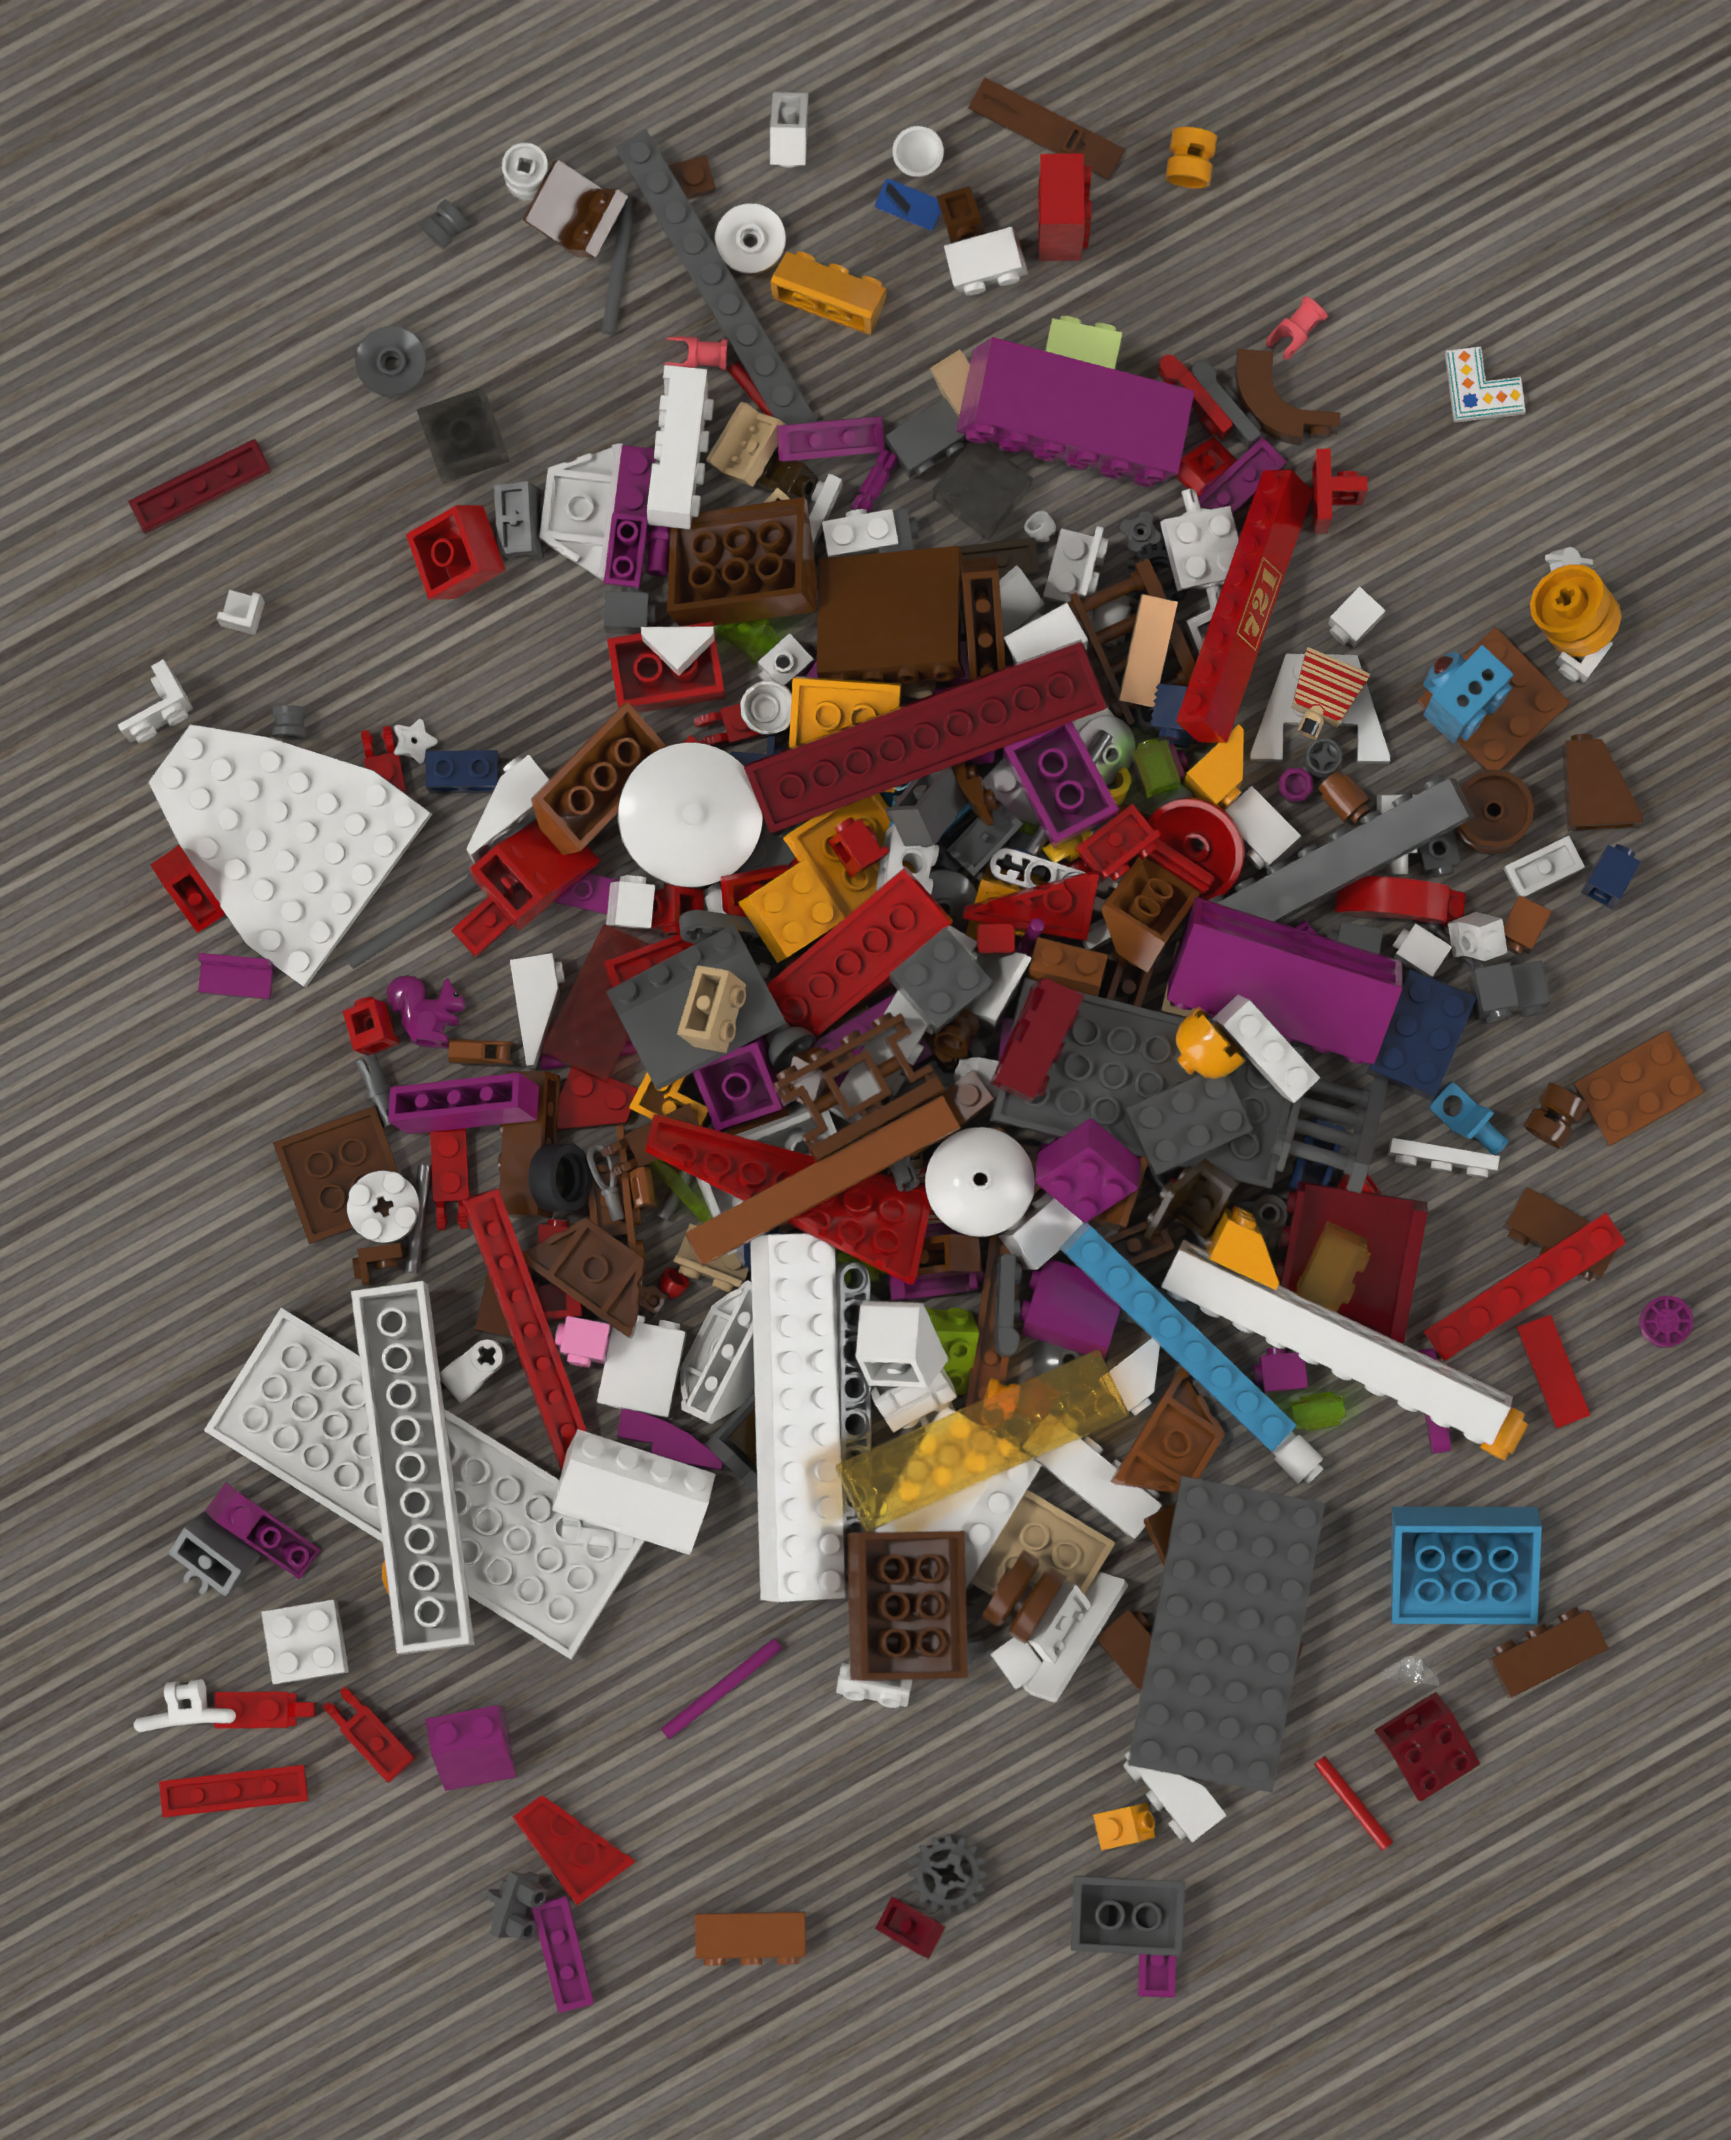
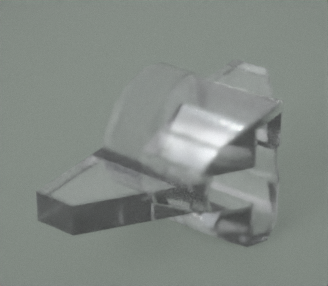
M1414 1656L1403 1658L1382 1670L1381 1678L1437 1686L1440 1684V1678L1421 1659Z

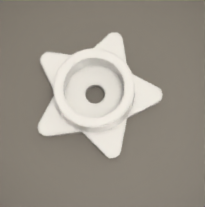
M418 719L411 727L403 725L394 726V731L398 737V745L394 751L395 755L414 758L419 764H422L425 759L426 750L437 745V739L425 732L422 719ZM412 738L417 740L416 744L411 742Z

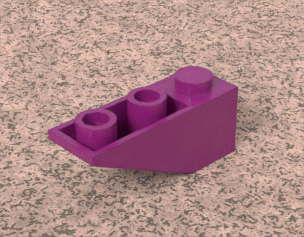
M225 1482L205 1510L218 1524L299 1580L321 1551L227 1482Z

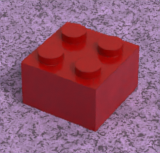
M455 505L406 534L428 600L457 599L506 571L483 505Z

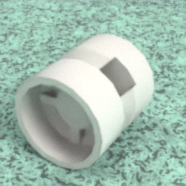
M519 143L506 151L502 159V171L508 190L521 200H533L549 171L545 153L538 146L531 143Z

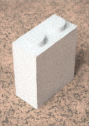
M637 1315L635 1333L631 1339L612 1327L597 1403L603 1406L618 1409L625 1408L669 1419L687 1333L679 1331L681 1324L659 1320L658 1326L645 1324V1317Z

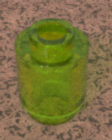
M1333 1390L1301 1396L1299 1401L1291 1402L1294 1422L1297 1425L1296 1430L1305 1429L1306 1432L1337 1427L1340 1426V1418L1346 1417L1342 1396L1335 1397Z

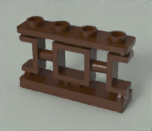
M891 1012L886 1013L872 1022L873 1029L864 1034L856 1030L840 1040L842 1046L829 1052L826 1047L808 1058L810 1064L799 1070L794 1065L777 1075L779 1081L774 1083L773 1088L776 1094L779 1095L783 1105L785 1106L800 1097L817 1126L802 1136L815 1163L943 1093L945 1088L938 1076L934 1074L931 1065L929 1064L914 1073L897 1043L911 1036L912 1033L901 1013L894 1017ZM893 1029L896 1030L897 1033L885 1040L893 1054V1057L876 1066L867 1049L853 1056L852 1052ZM864 1062L880 1092L850 1108L834 1078ZM832 1064L833 1068L822 1074V1078L830 1090L829 1093L812 1101L804 1085L791 1092L789 1091V1087ZM900 1069L910 1085L921 1079H924L926 1082L884 1106L880 1103L892 1096V1092L884 1078ZM838 1105L847 1121L859 1114L862 1118L818 1142L817 1137L828 1132V1127L822 1119L821 1113Z

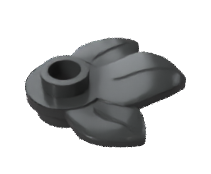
M1265 1194L1256 1201L1240 1200L1234 1203L1229 1208L1230 1210L1236 1205L1254 1214L1253 1217L1255 1222H1257L1268 1254L1276 1261L1280 1260L1286 1251V1248L1280 1247L1283 1226H1287L1285 1223L1288 1217L1286 1202L1278 1195ZM1266 1207H1273L1277 1215L1272 1219L1266 1218L1263 1210Z

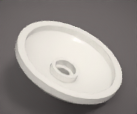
M977 1127L959 1131L948 1137L937 1147L927 1167L925 1185L929 1203L935 1214L944 1224L964 1235L985 1237L1009 1229L1022 1218L1031 1203L1035 1179L1031 1161L1025 1150L1016 1140L1001 1131ZM983 1173L986 1175L988 1181L984 1186H977L974 1183L973 1177L976 1174Z

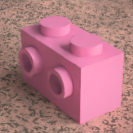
M567 1316L565 1324L559 1323L555 1345L560 1347V1353L567 1357V1362L571 1365L590 1368L591 1362L605 1364L612 1327L606 1323Z

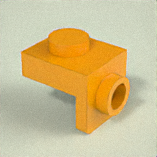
M1147 1802L1093 1814L1101 1850L1155 1838V1820L1153 1814L1149 1811Z

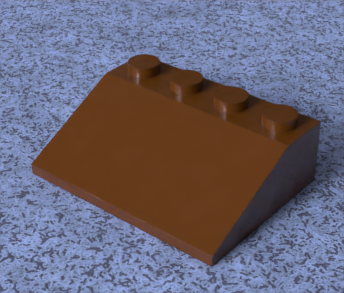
M805 497L699 512L698 517L692 516L690 529L670 527L667 613L679 627L713 621L714 626L816 612L817 575L808 505Z
M965 1531L847 1533L850 1680L968 1678Z

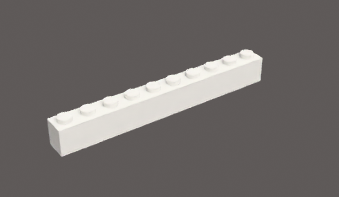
M1183 1240L1161 1286L1167 1290V1294L1172 1298L1182 1302L1189 1300L1199 1305L1201 1311L1209 1316L1216 1318L1220 1316L1233 1321V1325L1237 1329L1246 1333L1254 1331L1266 1337V1341L1274 1347L1280 1349L1287 1347L1299 1353L1298 1355L1302 1360L1313 1365L1321 1363L1331 1368L1332 1373L1341 1379L1348 1381L1354 1379L1363 1383L1369 1392L1377 1396H1384L1386 1394L1398 1400L1397 1403L1408 1411L1417 1412L1419 1410L1430 1415L1431 1420L1439 1426L1445 1428L1453 1426L1463 1431L1464 1436L1475 1443L1483 1444V1442L1492 1445L1511 1408L1512 1396L1280 1285L1274 1290L1209 1259L1206 1250Z

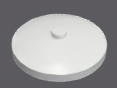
M680 743L667 746L644 759L627 779L618 806V824L621 838L632 859L641 869L655 879L680 887L710 885L721 881V876L731 875L737 871L755 849L761 833L763 820L762 811L744 766L725 751L701 743Z

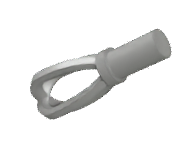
M600 1144L588 1150L587 1161L596 1183L603 1190L601 1191L602 1197H605L611 1220L614 1222L624 1219L625 1213L618 1193L619 1187L616 1186L617 1177L613 1178L610 1172V1186H607L596 1168L593 1159L594 1153L607 1147ZM613 1155L610 1157L606 1156L609 1170H612L615 1166Z

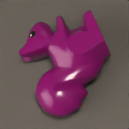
M404 975L393 979L386 990L387 1003L391 1005L392 1011L401 1012L402 1025L411 1037V1042L420 1047L449 1049L448 1036L444 1034L445 1026H459L458 1017L452 1014L462 1012L465 1009L466 1002L462 995L452 987L448 978L443 982L438 999H426L425 986L416 976Z

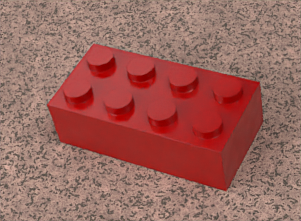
M1084 153L1040 154L1038 182L1039 261H1081L1082 249H1089L1091 165H1084Z

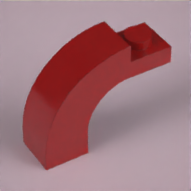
M1365 876L1337 891L1335 912L1357 918L1384 917L1410 919L1448 928V922L1464 917L1466 893L1452 890L1448 885L1396 877Z

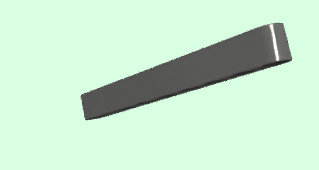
M837 1261L836 1295L845 1584L848 1585L846 1573L848 1565L846 1530L849 1525H852L853 1533L872 1532L871 1386L868 1385L856 1359L860 1305L863 1301H870V1276L866 1267L860 1263ZM847 1270L851 1273V1281L848 1286L844 1283V1275ZM849 1306L852 1314L850 1320L846 1323L844 1312ZM850 1343L852 1352L850 1357L846 1359L844 1350L846 1345ZM850 1379L852 1390L846 1395L844 1388L847 1380ZM848 1416H851L852 1427L847 1431L845 1429V1421ZM851 1452L853 1460L847 1468L845 1459L847 1454ZM851 1488L853 1491V1498L851 1502L847 1504L845 1497L847 1491Z

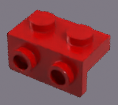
M1132 803L1079 844L1075 850L1092 871H1100L1098 879L1101 883L1109 877L1116 881L1131 869L1127 863L1138 855L1143 860L1159 847L1155 841L1162 834L1158 829L1155 831Z

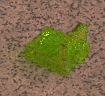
M766 619L721 625L717 630L721 639L746 652L752 663L759 666L758 661L780 642L772 625Z

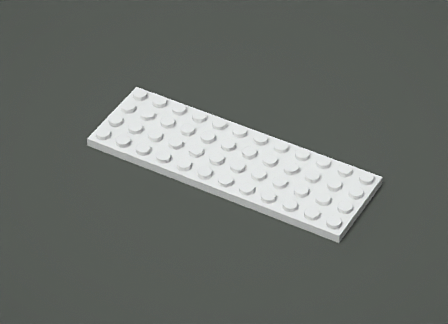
M280 1308L204 1431L383 1542L360 1358L357 1354ZM444 1409L468 1596L572 1660L645 1543V1540L634 1537V1544L630 1551L613 1550L610 1538L603 1533L596 1532L590 1534L585 1539L583 1547L561 1545V1541L572 1542L576 1540L581 1533L582 1524L579 1519L573 1518L578 1525L577 1533L569 1539L561 1537L563 1518L570 1516L552 1511L559 1480ZM601 1536L607 1540L609 1548L587 1547V1544L591 1538Z

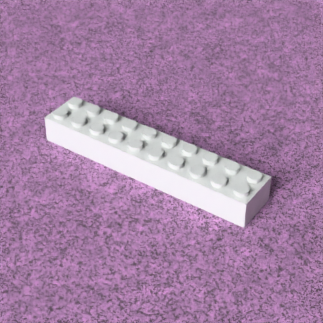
M808 1233L761 1235L750 1241L761 1600L773 1602L845 1598L835 1247Z
M424 1281L351 1291L397 1654L405 1655L474 1645L428 1284Z

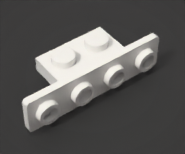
M1100 1572L1085 1595L1076 1584L1066 1581L1063 1583L1028 1639L1029 1643L1044 1660L1026 1688L1030 1695L1051 1702L1058 1700L1127 1589L1128 1584L1124 1579Z

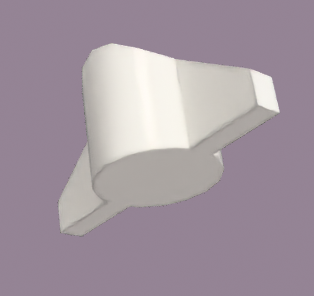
M1573 547L1552 551L1550 554L1545 555V561L1550 564L1551 571L1569 564L1593 565V559L1580 558L1578 551Z

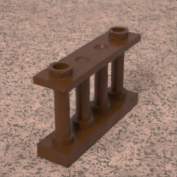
M1147 557L1132 562L1136 571L1130 573L1131 577L1080 600L1077 591L1074 589L1067 592L1071 601L1066 603L1069 605L1077 621L1080 620L1114 696L1113 699L1109 700L1114 715L1119 719L1124 718L1128 725L1135 723L1130 710L1141 705L1118 700L1120 687L1116 678L1124 674L1127 657L1109 665L1101 645L1132 632L1137 613L1095 632L1087 612L1135 590H1138L1139 593L1145 590L1146 595L1167 599ZM1174 617L1166 655L1168 658L1174 655L1179 669L1174 670V675L1161 680L1160 684L1188 687L1196 663Z

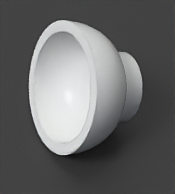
M914 126L907 128L897 136L892 152L897 167L903 173L912 177H924L930 175L939 167L943 159L944 148L940 137L934 131L926 127Z

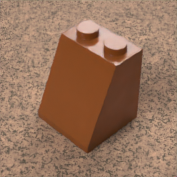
M1037 937L1027 979L1039 981L1045 977L1071 990L1098 997L1108 955Z

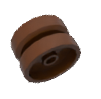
M1492 769L1477 773L1467 780L1461 790L1475 818L1456 827L1454 833L1464 846L1476 853L1495 855L1509 851L1521 841L1532 823L1534 803L1530 790L1521 779L1507 771ZM1488 807H1493L1494 813L1500 814L1492 817L1488 814L1487 809Z
M1024 1549L1011 1569L1008 1567L990 1595L993 1599L981 1616L997 1627L1004 1623L1011 1610L1017 1612L1016 1618L1009 1627V1635L1023 1644L1027 1642L1067 1578L1059 1571L1050 1567L1044 1571L1037 1584L1030 1581L1039 1567V1559Z

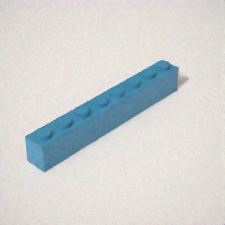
M1084 1222L1059 1248L1264 1447L1272 1452L1297 1426L1090 1225Z

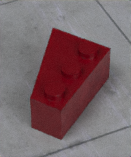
M1045 977L1033 984L989 1084L1028 1102L1035 1099L1036 1095L1042 1096L1050 1080V1076L1046 1074L1052 1062L1056 1064L1061 1056L1065 1045L1062 1041L1067 1030L1072 1029L1078 1017V1008L1084 995Z

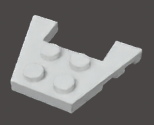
M1305 654L1285 655L1250 754V761L1282 762L1283 725H1300L1304 716L1303 713L1291 707ZM1328 655L1362 670L1357 655ZM1366 684L1339 726L1357 727V763L1389 764L1390 754Z

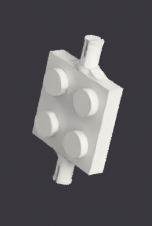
M1188 489L1181 492L1186 513L1179 517L1164 519L1160 524L1177 591L1191 588L1206 589L1210 609L1216 607L1221 592L1220 585L1225 581L1239 539L1230 506L1213 510L1200 509L1197 493L1193 489Z

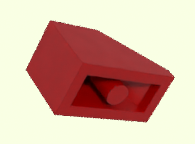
M180 844L150 864L164 888L197 933L225 915L220 902Z

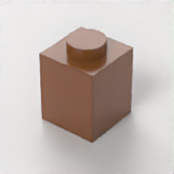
M1519 895L1504 923L1507 950L1517 955H1521L1522 952L1529 954L1552 911Z

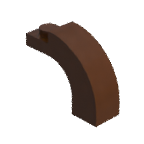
M1237 350L1235 384L1238 398L1245 413L1250 412L1257 419L1264 433L1279 441L1300 446L1303 432H1310V437L1321 439L1330 438L1331 434L1338 433L1340 412L1298 409L1290 406L1280 398L1272 382L1273 351Z

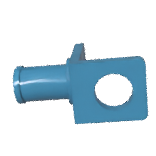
M1449 1082L1429 1104V1109L1456 1135L1468 1139L1474 1137L1491 1155H1497L1507 1145L1508 1139L1488 1121L1494 1112L1490 1108L1477 1105L1454 1082ZM1449 1096H1457L1461 1100V1110L1454 1116H1448L1443 1110V1102Z

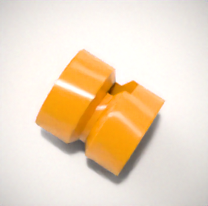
M1178 127L1173 129L1169 151L1174 156L1168 158L1165 180L1168 183L1185 188L1201 189L1209 187L1213 165L1208 160L1214 157L1217 135L1208 130L1194 127Z

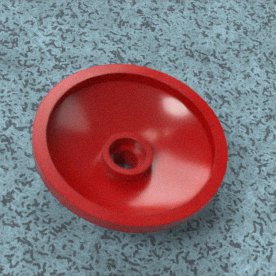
M1188 797L1175 799L1162 805L1147 820L1148 824L1154 831L1158 829L1162 834L1158 838L1159 840L1214 876L1215 879L1210 889L1204 894L1201 893L1199 898L1208 901L1218 895H1223L1236 883L1244 865V842L1238 826L1222 808L1203 799ZM1194 840H1201L1204 844V849L1197 848Z

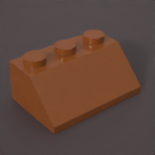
M1138 857L1101 908L1117 954L1127 959L1132 965L1148 973L1186 920L1192 909L1195 897L1199 898L1201 893L1146 857L1141 860Z

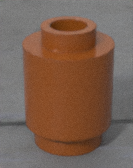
M1340 770L1331 774L1318 788L1323 794L1321 798L1344 823L1352 820L1355 824L1370 811V808L1367 806L1371 801L1370 797L1349 774L1344 775Z

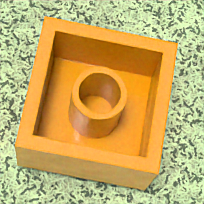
M807 859L799 862L738 902L777 963L835 927L845 918Z

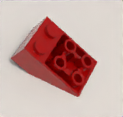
M535 820L497 844L472 865L469 870L476 884L520 931L601 861L587 845L579 852L563 855L541 831L538 821Z

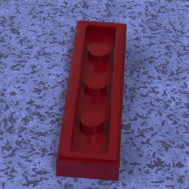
M254 438L128 500L142 531L144 534H147L272 471Z

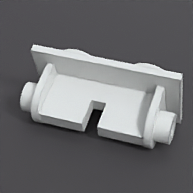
M850 1661L849 1664L842 1662L836 1693L843 1694L845 1698L854 1701L869 1699L879 1701L885 1707H907L913 1679L850 1680Z

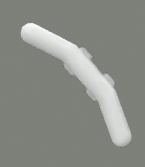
M202 1679L190 1680L185 1685H181L179 1682H168L164 1687V1697L168 1704V1712L137 1718L134 1722V1728L138 1732H145L179 1725L232 1723L236 1718V1714L232 1709L207 1708L206 1686ZM183 1699H190L192 1708L184 1709Z

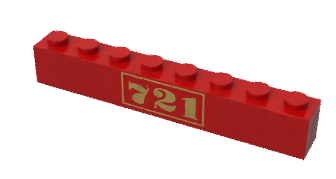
M1263 470L1180 707L1176 722L1198 742L1227 743L1314 492L1292 470Z

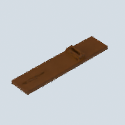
M984 77L968 109L1056 154L1084 153V165H1091V172L1108 181L1125 151V148Z

